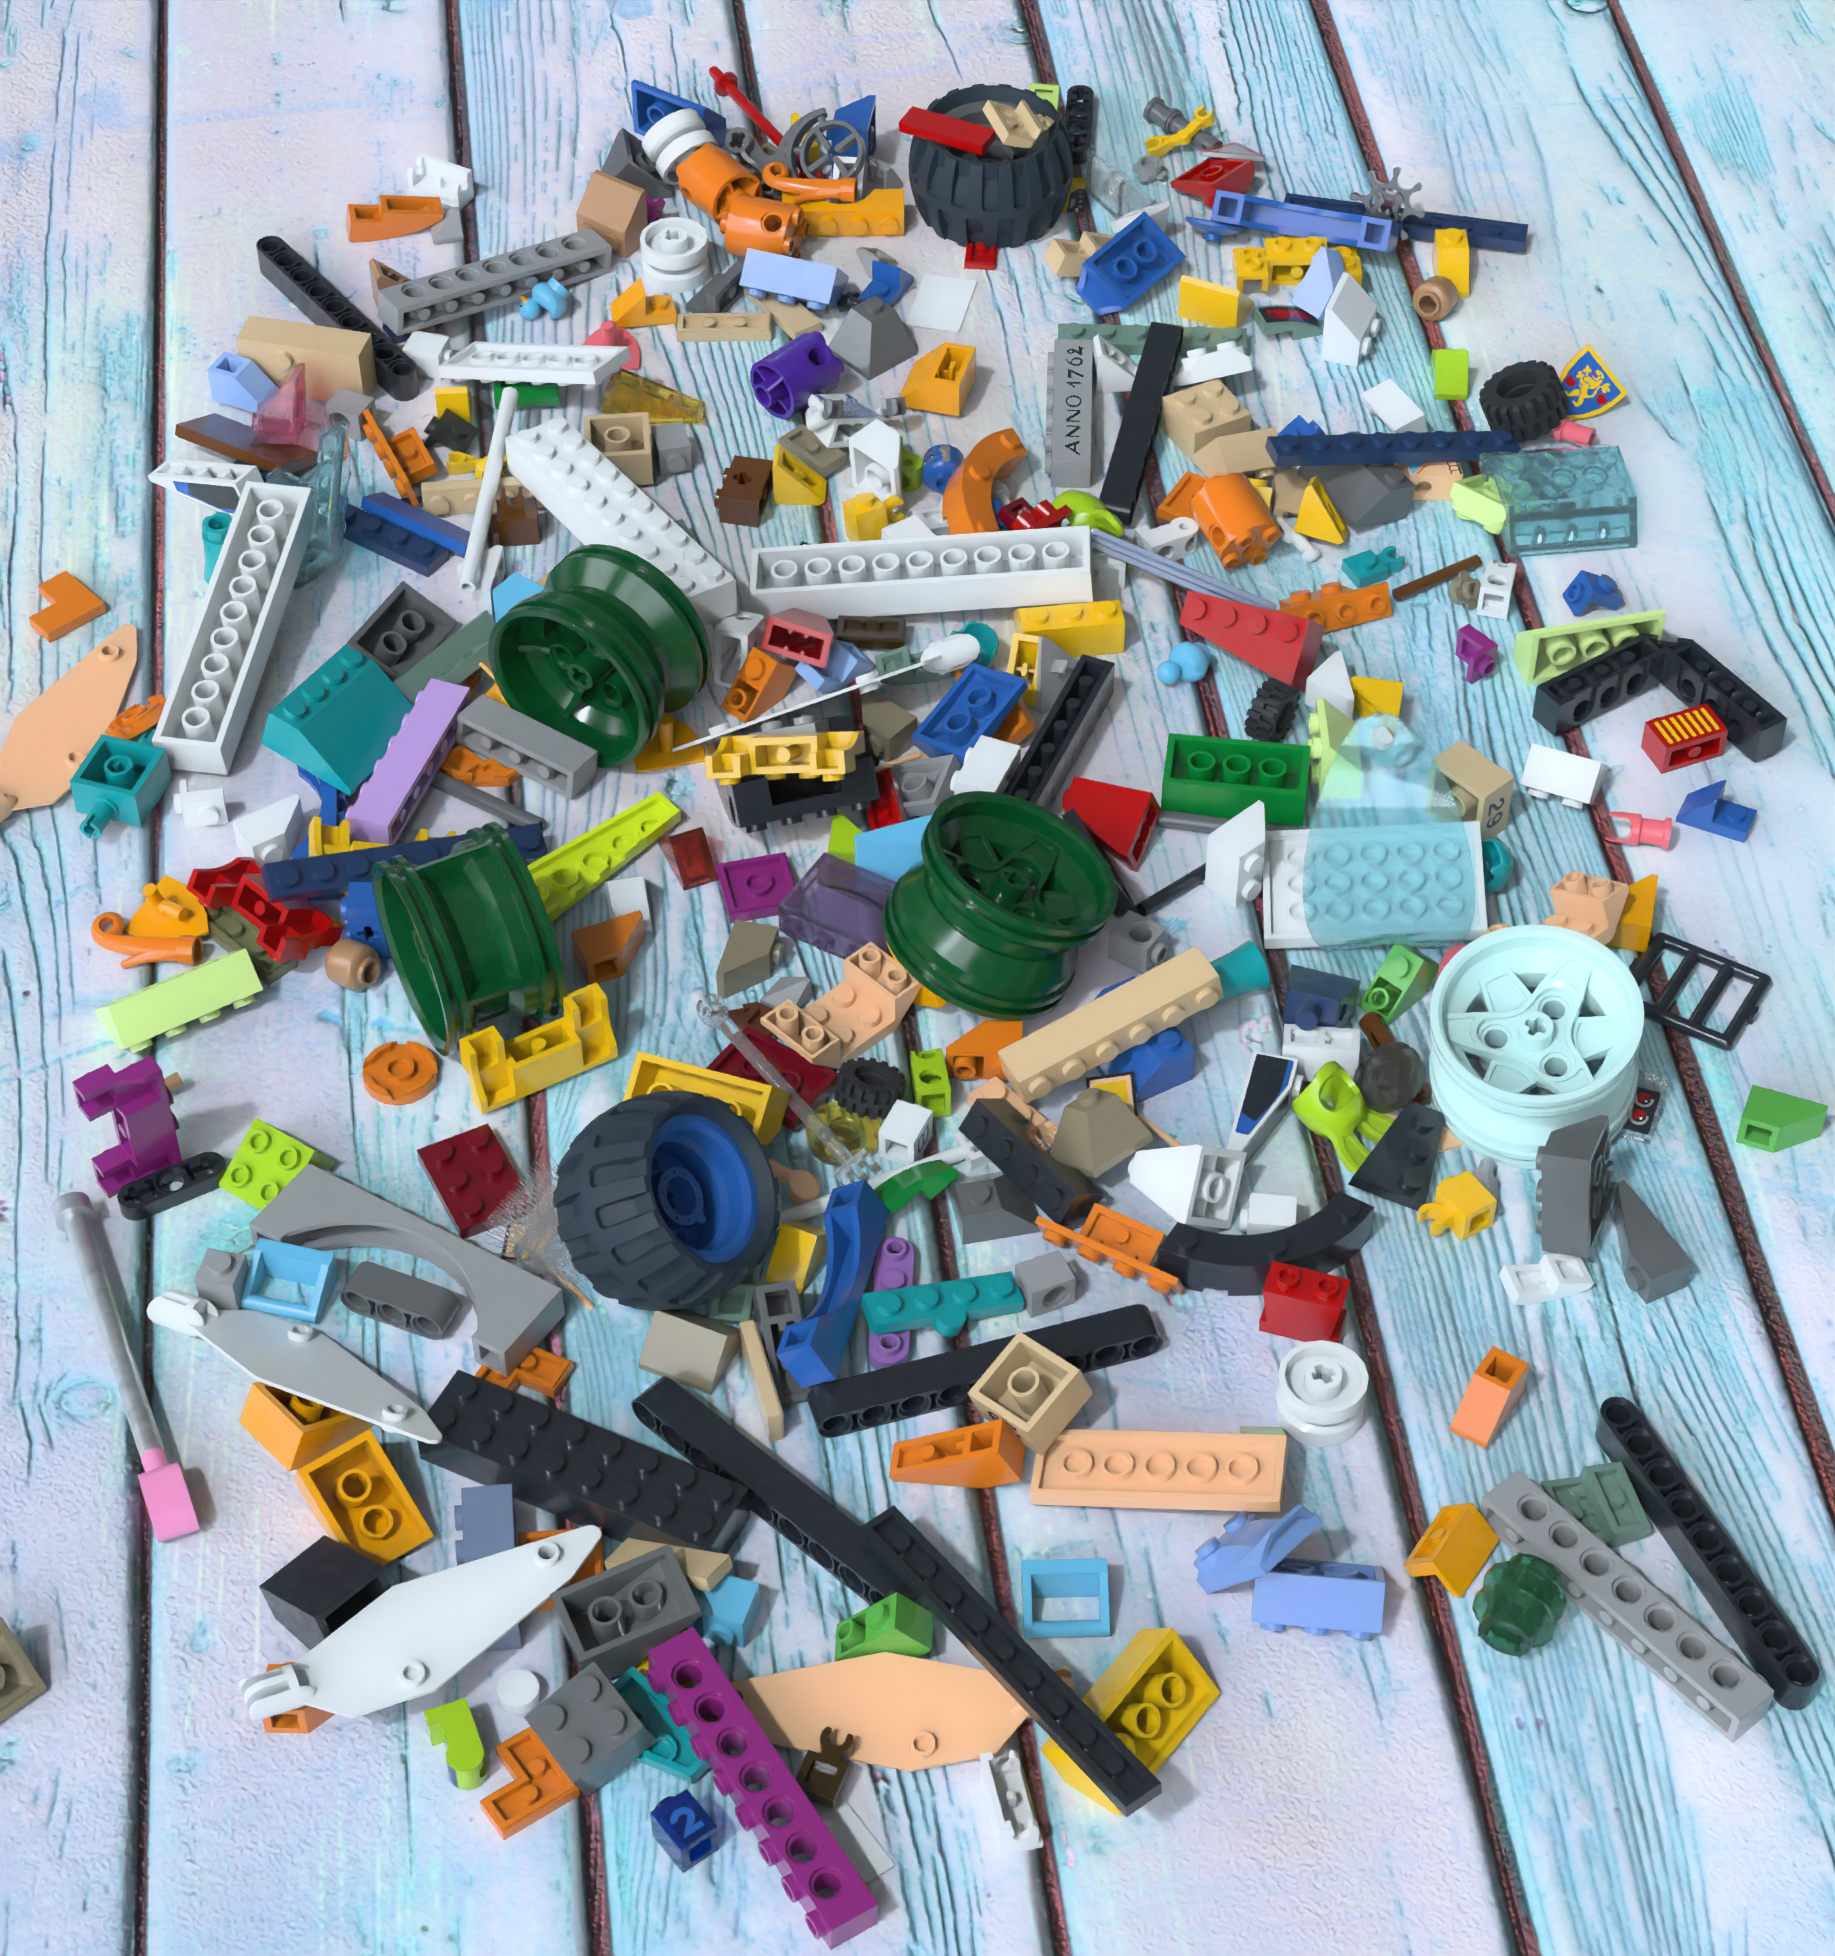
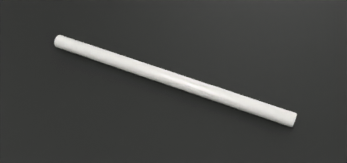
M507 387L502 392L458 588L466 594L473 593L476 587L506 453L505 437L510 435L519 394L512 387Z

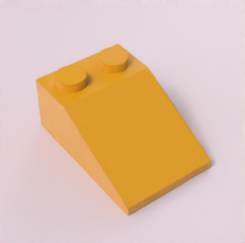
M262 1382L252 1383L239 1421L289 1472L304 1467L375 1425Z
M371 1429L296 1471L294 1482L329 1537L379 1563L382 1567L434 1537Z

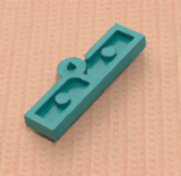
M1012 1271L864 1293L860 1302L872 1335L933 1326L935 1331L947 1337L958 1335L963 1329L965 1320L1020 1313L1025 1304Z

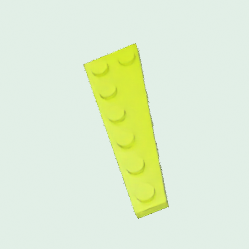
M658 791L527 865L545 906L550 923L680 822V810Z

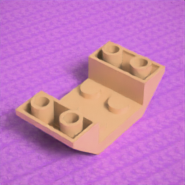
M1575 871L1566 874L1561 881L1549 888L1556 914L1547 917L1540 925L1570 929L1587 935L1603 945L1612 941L1629 893L1628 884ZM1498 923L1490 926L1486 933L1481 936L1511 926Z
M871 941L843 960V982L803 1010L787 999L761 1017V1024L811 1064L840 1069L843 1062L847 1063L849 1059L855 1060L894 1032L921 989L922 984L900 963Z

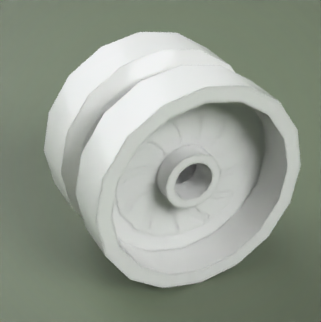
M690 108L678 110L658 121L647 132L642 141L644 152L650 161L656 164L655 168L665 184L669 185L679 184L676 169L693 152L700 149L705 143H712L716 147H719L711 132L706 130V126L697 111Z
M679 217L659 219L644 228L640 236L641 266L644 281L651 288L665 293L689 292L700 287L707 281L710 273L706 229L696 221Z
M1325 1340L1305 1342L1291 1349L1281 1360L1278 1372L1274 1407L1278 1424L1288 1436L1306 1445L1316 1447L1335 1446L1351 1439L1360 1429L1365 1411L1369 1382L1365 1363L1351 1349L1340 1343Z

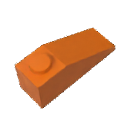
M1003 1419L894 1443L889 1478L896 1482L983 1489L1013 1483L1022 1479L1026 1447Z

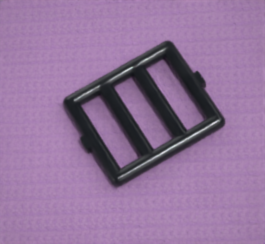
M1657 933L1641 958L1635 957L1629 966V971L1635 978L1638 987L1641 986L1664 949L1681 955L1684 958L1654 1005L1643 1001L1644 1018L1719 1049L1730 1050L1747 1023L1752 1025L1758 1016V1005L1771 986V977L1666 933ZM1698 963L1718 970V973L1689 1019L1668 1011ZM1732 977L1752 984V988L1724 1033L1703 1026V1023Z

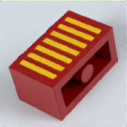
M1706 703L1645 721L1641 748L1660 773L1663 774L1723 756L1728 729Z

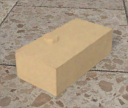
M249 315L236 338L239 356L251 359L286 396L327 402L340 388L371 397L378 385L371 333Z

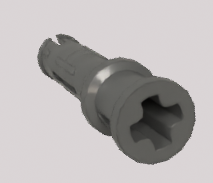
M1160 97L1152 98L1147 103L1143 112V117L1149 123L1155 122L1161 126L1162 131L1166 134H1177L1178 131L1184 129L1190 123L1184 118L1182 111L1177 108L1172 109L1168 107ZM1200 129L1192 137L1190 144L1203 150L1223 145V142Z

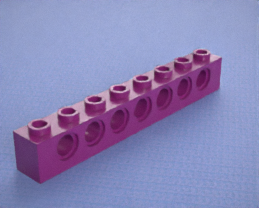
M692 1627L648 1651L649 1669L645 1671L649 1685L656 1694L662 1692L670 1702L667 1704L668 1712L678 1728L684 1726L691 1736L689 1738L691 1748L698 1760L703 1762L708 1759V1764L714 1771L712 1772V1778L718 1791L724 1797L727 1795L731 1797L737 1806L735 1807V1814L739 1823L747 1832L752 1829L758 1838V1849L763 1860L769 1867L775 1865L782 1875L781 1884L786 1895L793 1903L799 1901L807 1913L804 1915L805 1921L816 1939L822 1937L829 1949L832 1950L876 1925L878 1902L695 1628ZM684 1682H695L698 1684L693 1688L681 1686ZM708 1715H715L721 1719L715 1722H707L702 1718ZM730 1749H738L743 1754L729 1756L725 1752ZM754 1783L766 1786L761 1791H753L747 1787ZM776 1818H783L790 1823L785 1826H775L770 1821ZM800 1853H806L811 1855L813 1859L807 1862H800L793 1857ZM822 1889H831L837 1895L831 1898H824L819 1896L817 1892Z

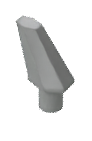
M1484 1158L1480 1161L1479 1168L1473 1170L1472 1175L1497 1199L1496 1217L1498 1215L1499 1180L1493 1175L1495 1162Z

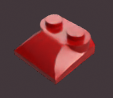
M1209 157L1172 180L1170 185L1171 188L1179 192L1202 199L1204 206L1213 209L1216 189L1246 194L1248 188L1252 186V179L1256 170L1252 159Z

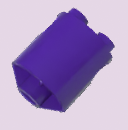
M813 331L812 333H803L754 363L750 370V382L758 402L773 416L787 419L807 407L808 399L814 392L821 391L823 394H827L837 388L840 382V375L844 373L845 367L841 359L834 356L826 344L824 336L819 331Z

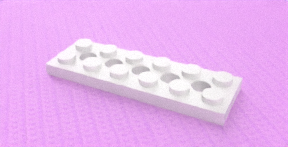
M474 341L440 364L438 369L441 378L455 379L456 382L475 379L480 380L481 383L499 380L505 381L507 384H516L523 381L531 382L532 385L557 383L558 386L583 384L584 387H595L600 385L602 380L608 375L618 372L620 367L631 359L629 347Z

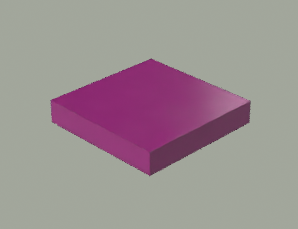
M786 852L715 864V873L730 924L734 923L735 920L749 921L801 911V901Z

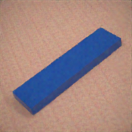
M385 492L362 497L361 508L459 555L465 556L470 536L469 531Z

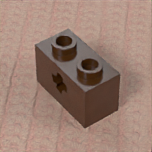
M734 456L730 468H725L723 487L722 489L718 488L715 494L714 506L719 509L721 523L759 527L773 490V460Z

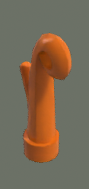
M779 161L767 164L762 171L764 182L771 188L798 194V196L792 199L793 204L821 199H840L841 202L855 203L857 200V178H788V166Z
M115 912L100 914L94 919L91 926L92 938L99 946L110 951L133 955L122 960L121 967L123 969L140 964L163 961H177L178 964L197 966L202 959L203 942L199 936L181 935L179 938L120 935L124 926V920L121 915ZM113 924L109 930L104 932L106 926Z

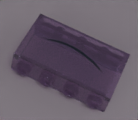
M824 852L779 904V930L790 938L798 939L816 947L822 952H828L841 959H846L870 941L893 958L883 933L882 911L896 882Z

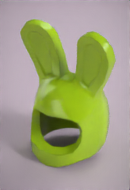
M1071 489L1059 494L1051 503L1056 509L1067 505L1073 511L1066 518L1070 526L1089 525L1090 531L1093 528H1097L1118 538L1125 534L1121 520L1115 514L1109 512L1102 501L1094 495ZM1126 563L1125 572L1133 570L1134 566Z
M1336 1061L1324 1064L1314 1074L1310 1085L1291 1103L1294 1113L1308 1129L1332 1141L1342 1163L1347 1170L1354 1174L1370 1154L1355 1136L1354 1130L1377 1144L1395 1120L1368 1108L1357 1085L1345 1069Z

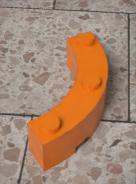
M1013 428L1000 430L983 438L974 446L948 480L942 501L943 519H947L950 530L948 535L1000 531L992 508V483L996 480L1009 478L1028 455L1020 437Z

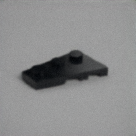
M1409 1100L1353 1175L1348 1185L1418 1211L1422 1205L1426 1204L1444 1121L1442 1112Z

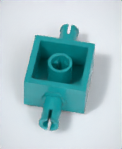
M150 728L142 732L137 742L101 734L70 780L76 811L88 814L80 824V831L86 837L91 838L96 830L93 839H99L110 820L142 827L172 781L166 749L153 746L152 739L156 729H152L149 736L147 735L150 732Z

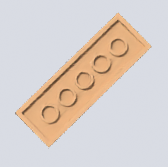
M1064 1429L1042 1456L1036 1453L1029 1493L1031 1505L1281 1513L1288 1439L1287 1435Z

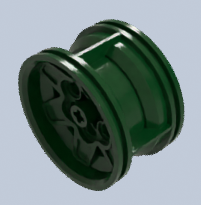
M490 822L484 824L482 828L476 827L468 830L465 834V839L455 843L448 856L420 866H416L402 855L391 857L388 863L383 860L373 864L371 869L373 895L391 959L417 1020L428 1040L442 1056L454 1054L456 1049L460 1050L459 1039L473 1034L478 1023L502 1014H507L517 1020L530 1017L532 1020L540 1022L549 1018L550 1015L556 1016L564 1012L563 998L567 997L566 981L549 917L521 853L501 825L497 822Z

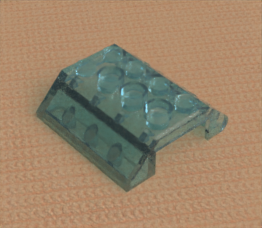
M341 421L320 436L316 467L300 478L279 466L266 475L265 483L311 488L314 497L310 539L292 589H300L309 582L316 580L319 575L338 565L344 555L343 539L346 530V506L349 501L348 485L351 476V450L347 426Z
M1597 444L1592 446L1584 445L1581 448L1557 447L1519 450L1518 453L1504 451L1481 453L1479 455V468L1483 481L1488 482L1491 472L1493 473L1506 512L1501 535L1509 558L1637 547V496L1619 446Z

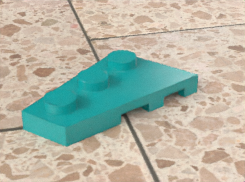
M635 1667L629 1668L614 1685L657 1740L636 1757L635 1760L693 1784L710 1768L708 1759L703 1762L698 1760L689 1742L691 1736L684 1726L678 1728L673 1722L667 1708V1704L670 1702L662 1692L656 1694L645 1676Z

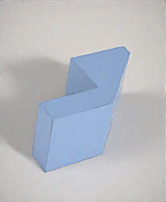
M835 640L832 644L825 669L800 661L795 670L815 690L834 693L855 681L856 677L870 671L875 664L853 643Z

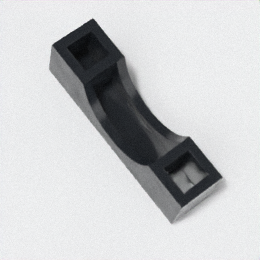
M977 1098L958 1130L1052 1221L1061 1226L1084 1225L1094 1203L1099 1204L1105 1194L1079 1169L1066 1166L1042 1152L1026 1134L1025 1128L1029 1121L1005 1098Z

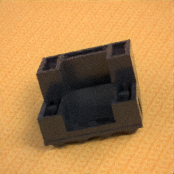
M852 714L825 718L828 719L830 732L856 731ZM721 740L705 743L708 755L713 754L717 750ZM860 754L855 755L856 770L844 774V780L823 781L822 775L817 778H799V773H786V778L767 780L764 775H747L740 778L741 783L731 785H719V778L714 779L730 822L735 827H745L746 833L768 829L767 822L781 820L782 826L803 822L802 815L814 812L817 819L838 815L837 808L848 805L851 806V811L872 808V800L881 799L872 756H861Z

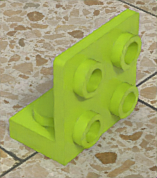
M255 1118L220 1180L219 1186L262 1211L306 1165L310 1163L322 1170L330 1171L336 1160L279 1128Z

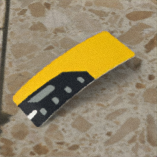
M1072 178L1071 188L1062 212H1085L1086 178Z

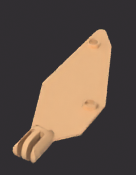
M123 624L15 717L0 753V824L14 810L55 804L71 790L70 780L101 734L106 735L105 730L108 729L110 722L117 717L137 664V629L133 624Z
M889 1652L731 1682L772 1745L805 1752L811 1750L821 1753L820 1735L828 1726L832 1728L830 1744L834 1746L842 1745L848 1734L853 1735L854 1749L851 1756L846 1760L907 1772L978 1759L981 1753L991 1751L993 1755H996L1027 1718H1032L986 1670ZM1069 1665L1052 1668L1075 1692ZM708 1715L702 1719L707 1722H715L721 1718L715 1715Z

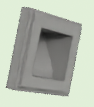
M873 155L869 156L870 183L879 189L903 188L902 180L890 166Z
M452 207L443 213V220L430 226L433 244L435 245L464 241L458 207Z
M860 247L856 250L868 277L871 279L873 260L897 266L898 262L896 259L877 248Z
M781 977L760 999V1003L774 1009L789 999L801 1008L812 996L811 979L807 977Z

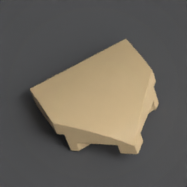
M1023 99L1016 109L991 100H987L982 109L1004 145L1031 148L1054 123V120L1048 116L1043 117L1041 114H1033L1027 102Z
M1297 468L1285 470L1274 476L1271 487L1274 488L1271 500L1273 501V515L1283 517V514L1287 516L1290 512L1298 516L1308 482L1297 474Z

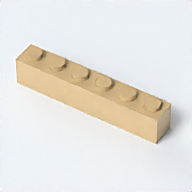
M1196 945L999 1050L997 1053L1003 1073L1024 1104L1042 1098L1051 1090L1068 1081L1078 1079L1085 1072L1102 1063L1113 1060L1118 1054L1131 1047L1145 1043L1150 1037L1169 1027L1177 1026L1185 1018L1198 1011L1212 1007L1217 1001L1224 998L1220 977Z

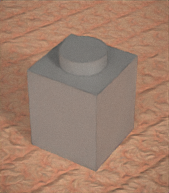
M683 421L651 426L652 452L660 476L692 471L691 445Z
M208 1248L195 1276L198 1297L208 1300L217 1310H242L240 1300L249 1270L246 1255Z

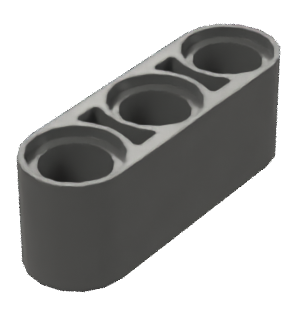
M368 1261L361 1262L340 1292L341 1302L352 1312L432 1340H438L443 1336L461 1308L459 1298L452 1291Z

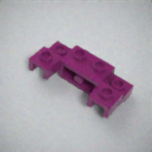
M151 1056L133 1063L116 1073L106 1064L72 1081L78 1108L89 1122L109 1112L112 1114L119 1145L107 1149L91 1159L97 1184L108 1198L117 1195L125 1184L182 1161L176 1130L180 1127L170 1108V1105L174 1104V1100L170 1090L165 1085L162 1069Z

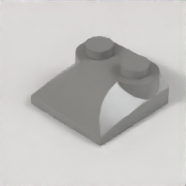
M955 754L893 765L891 771L897 778L906 817L918 816L919 818L933 814L940 803L954 795V792L950 790L951 779L956 770H961V764Z

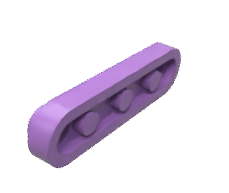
M890 1237L882 1240L879 1243L874 1259L872 1292L913 1286L914 1248L912 1244L900 1237ZM911 1329L872 1335L870 1331L869 1362L874 1369L879 1370L909 1361Z

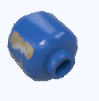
M946 444L935 445L927 450L923 457L922 478L924 484L929 489L944 493L948 480L964 460L961 451L956 447Z

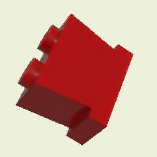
M1272 1261L1263 1288L1265 1305L1259 1320V1331L1302 1342L1325 1340L1339 1343L1347 1317V1310L1342 1309L1351 1280Z

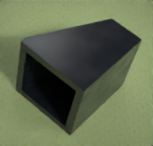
M324 1535L262 1583L259 1588L275 1619L309 1650H312L391 1588V1585L379 1563Z

